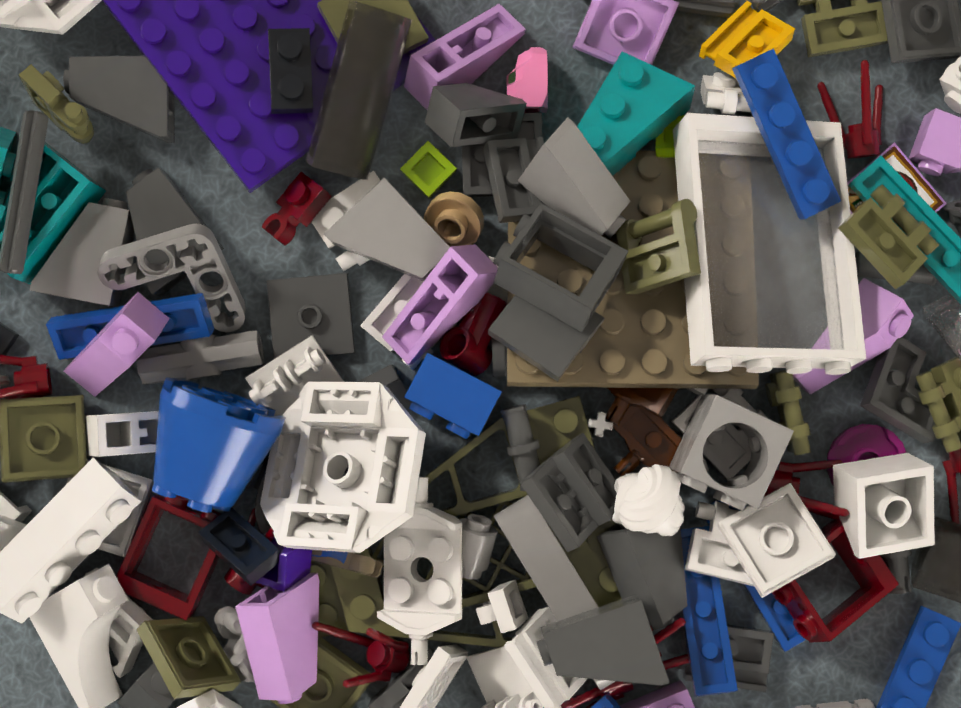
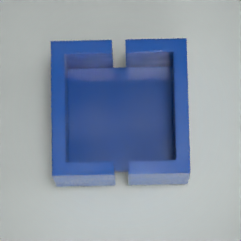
M427 353L404 398L412 401L409 409L429 420L433 419L434 415L437 414L449 421L446 429L468 439L471 433L477 436L480 435L502 391Z

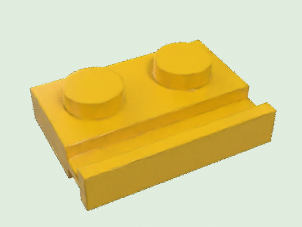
M746 1L701 45L699 57L702 59L706 57L711 58L715 61L714 66L736 78L732 70L733 67L773 48L776 55H778L792 40L795 28L763 9L757 12L751 8L752 3Z

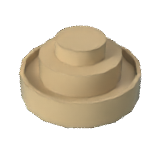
M449 191L437 195L431 200L424 214V220L449 247L473 245L484 227V215L480 206L471 197L459 192Z

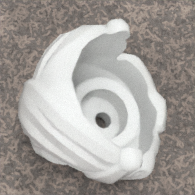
M654 464L652 467H643L639 473H628L616 479L614 489L617 494L612 520L616 524H622L631 531L673 536L678 532L684 521L683 512L685 511L684 503L679 495L681 485L679 474L672 471L668 466Z

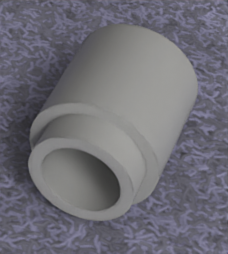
M470 514L467 518L460 519L462 522V578L479 579L482 576V572L488 569L498 531L491 525L492 521L487 517Z

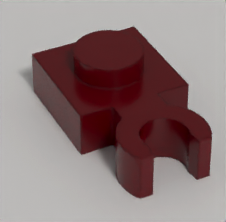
M300 172L276 201L282 208L278 213L270 215L264 221L262 228L286 246L294 238L298 224L302 223L307 227L332 196L303 172Z

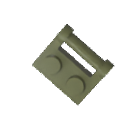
M683 199L672 204L671 209L638 221L634 219L626 220L617 230L618 245L629 251L622 266L625 293L639 294L701 274L694 229L697 210L691 200ZM673 226L674 234L639 246L643 236Z

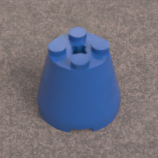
M165 378L159 399L152 491L164 497L176 498V495L187 498L189 499L187 506L197 511L211 513L212 509L215 508L229 512L278 439L286 417L281 415L274 416L276 410L263 404L256 405L248 398L227 391L221 392L207 387L199 389V384L193 381Z

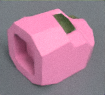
M531 47L529 50L518 55L516 68L506 76L507 95L523 99L527 103L524 113H547V50L541 47Z

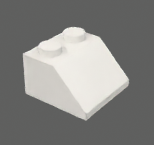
M909 453L833 465L834 505L849 511L847 517H839L854 555L857 558L935 545L934 466Z

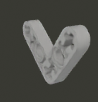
M196 223L112 248L101 257L98 269L99 280L110 289L124 290L185 271L195 293H203L215 329L226 333L234 332L244 324L245 301L215 235L205 225ZM195 239L198 244H203V250L197 251L195 246H189V240ZM158 249L165 252L169 259L164 264L156 265L149 262L145 254L150 250ZM176 251H181L180 258L177 257ZM134 256L137 257L136 263H133ZM116 263L119 268H126L125 274H120L117 270L110 271L111 264ZM213 271L222 276L223 282L217 286H208L201 281L200 277L205 272ZM224 296L226 308L229 312L234 311L233 316L228 317L225 312H220L221 301L219 298Z

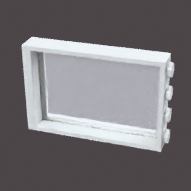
M687 113L673 129L678 201L689 199L694 203L697 210L694 229L701 274L684 279L691 366H706V370L709 372H724L731 370L732 367H746V371L749 373H763L771 371L772 368H786V373L802 374L810 372L812 369H825V374L840 375L849 373L852 366L866 359L854 245L838 229L851 215L841 123L806 120L841 202L803 220H799L754 117Z

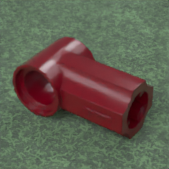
M487 292L479 303L463 317L459 327L450 329L443 336L439 346L441 356L471 376L482 374L492 360V350L488 346L492 337L488 335V329L504 310L507 303L500 297Z

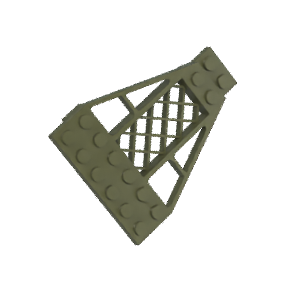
M580 396L527 410L533 438L538 439L540 448L537 449L540 465L581 433H584L594 448ZM503 417L425 476L429 477V484L444 471L448 470L450 472L457 504L441 511L453 516L460 515L458 518L460 520L465 515L473 514L472 511L499 504L490 519L492 521L491 525H493L496 520L494 515L501 511L504 504L510 506L513 504L510 500L528 495L526 491H520V483L515 489L473 501H467L462 493L454 464L498 430L505 432L508 445L510 446ZM612 519L599 525L580 547L569 552L565 550L557 538L598 607L622 599L597 539L599 534L616 524ZM493 525L497 529L498 534L506 538L503 531L497 526ZM384 537L374 554L372 553L371 546L356 554L380 561L384 568V561L377 558L384 545ZM510 543L500 561L491 556L490 562L497 565L487 585L475 579L462 578V580L481 589L480 591L463 595L462 608L490 601L487 593L497 587L491 586L501 568L520 578L516 580L519 592L536 587L527 571L524 575L505 564L512 550ZM311 560L310 573H318L320 580L318 622L349 630V632L366 634L368 628H373L387 636L409 638V634H405L377 618V611L384 609V592L379 577L374 578ZM433 565L425 580H429L433 575ZM496 620L492 622L496 634L494 636L437 630L433 632V637L427 638V640L502 647L513 638L503 637ZM318 631L320 637L329 636L324 632Z

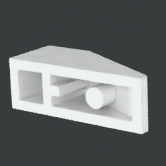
M159 411L85 416L87 456L102 457L156 452Z

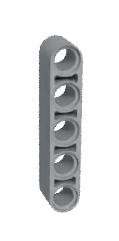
M528 495L494 515L498 525L557 621L598 608V605L546 520ZM593 679L600 691L615 682Z

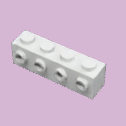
M94 457L0 552L1 614L23 623L29 616L36 613L49 595L59 585L69 579L71 573L89 554L95 552L100 547L102 541L120 523L124 522L130 516L131 511L141 502L112 470Z

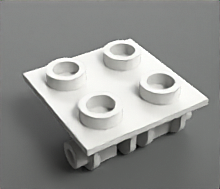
M313 335L245 377L252 388L249 391L252 401L256 405L262 403L276 410L274 416H282L300 398L299 393L307 382H344Z
M505 646L467 657V661L487 703L481 708H544Z

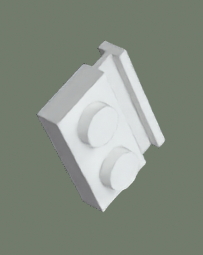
M549 607L538 609L515 633L516 636L511 641H507L504 646L544 708H562L561 704L566 700H570L588 678L557 676L553 664L544 666L536 641L544 639L541 627L557 622Z

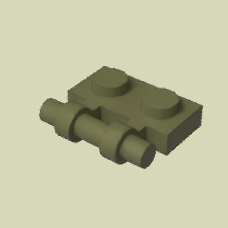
M796 0L798 6L813 4L816 13L805 14L801 18L808 58L888 43L881 1L868 3L867 0H849L851 7L832 10V0Z
M30 64L19 74V77L33 104L73 140L81 144L90 142L94 136V127L89 120L86 109L82 105L68 100L62 93L64 87L50 72L46 71L41 74Z
M881 184L870 194L871 197L863 202L838 229L893 288L897 289L912 277L928 259L925 255L932 253L939 244L929 234L931 229L923 220L918 222L903 206L906 202L897 193L892 195Z
M961 355L931 368V371L915 376L921 389L918 392L922 405L927 404L935 423L932 426L936 439L941 438L947 453L961 448Z
M786 370L769 374L771 383H766L765 388L770 406H777L781 421L777 423L794 430L787 445L788 452L794 453V456L810 453L808 436L811 433L808 422H804L799 403V399L802 398L800 387L795 386L793 374L786 373Z

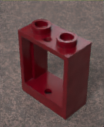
M161 495L152 496L116 577L126 594L187 621L195 614L220 557L209 549L189 595L137 572V569L164 511L202 528L221 513L213 509L211 513L192 509L187 506L189 499L176 495V498Z
M840 518L828 523L821 531L827 541L832 543L861 588L823 619H821L796 580L772 592L775 599L785 605L793 617V625L797 632L808 640L809 643L832 641L899 585L880 555L860 559L854 555Z

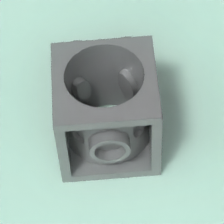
M705 394L699 400L669 467L671 470L678 472L680 482L702 493H705L707 487L716 490L713 498L741 511L744 510L746 504L759 509L794 430L723 397ZM733 423L741 428L748 437V444L751 450L750 463L742 475L728 478L727 483H717L707 473L709 468L703 457V448L711 433L727 428L726 424Z

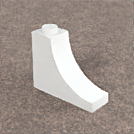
M109 564L48 597L41 604L39 610L29 616L79 708H105L123 696L111 665L109 632L116 612L129 599Z

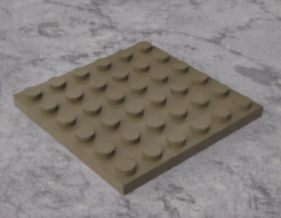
M638 151L636 157L613 175V178L631 201L621 213L626 220L634 219L638 221L671 209L672 204L678 201L675 158L656 157V151ZM699 154L714 346L758 348L750 157ZM519 221L508 222V243L510 244L516 238L513 234ZM673 226L643 236L639 246L674 234ZM617 231L611 238L605 234L602 235V237L618 245ZM536 239L520 262V264L577 296H580L595 273L592 269ZM622 268L595 311L605 318L603 323L583 351L578 353L558 382L507 348V386L756 389L759 386V373H749L746 371V367H732L731 370L724 372H709L706 370V366H691L684 279L639 294H627L624 288ZM507 291V304L515 296Z

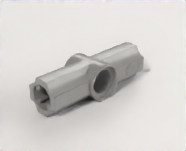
M255 330L220 337L211 335L210 337L180 341L178 344L149 348L136 360L142 384L147 385L163 383L165 378L196 380L205 376H220L224 371L264 365V351L260 333Z

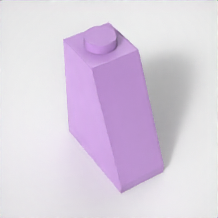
M309 573L285 592L265 586L235 606L259 700H277L279 704L293 703L302 697V693L317 682L318 631L312 628V624L318 622L320 580L318 573Z

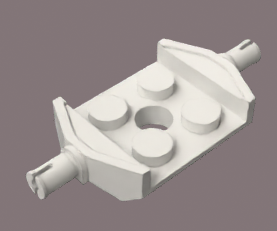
M419 477L413 517L384 536V609L377 611L378 619L405 634H409V638L412 639L410 661L412 665H427V638L433 637L434 631L462 619V522L455 516L434 508L433 503H427L429 477ZM422 557L430 560L433 565V575L429 580L423 579L417 572V563Z

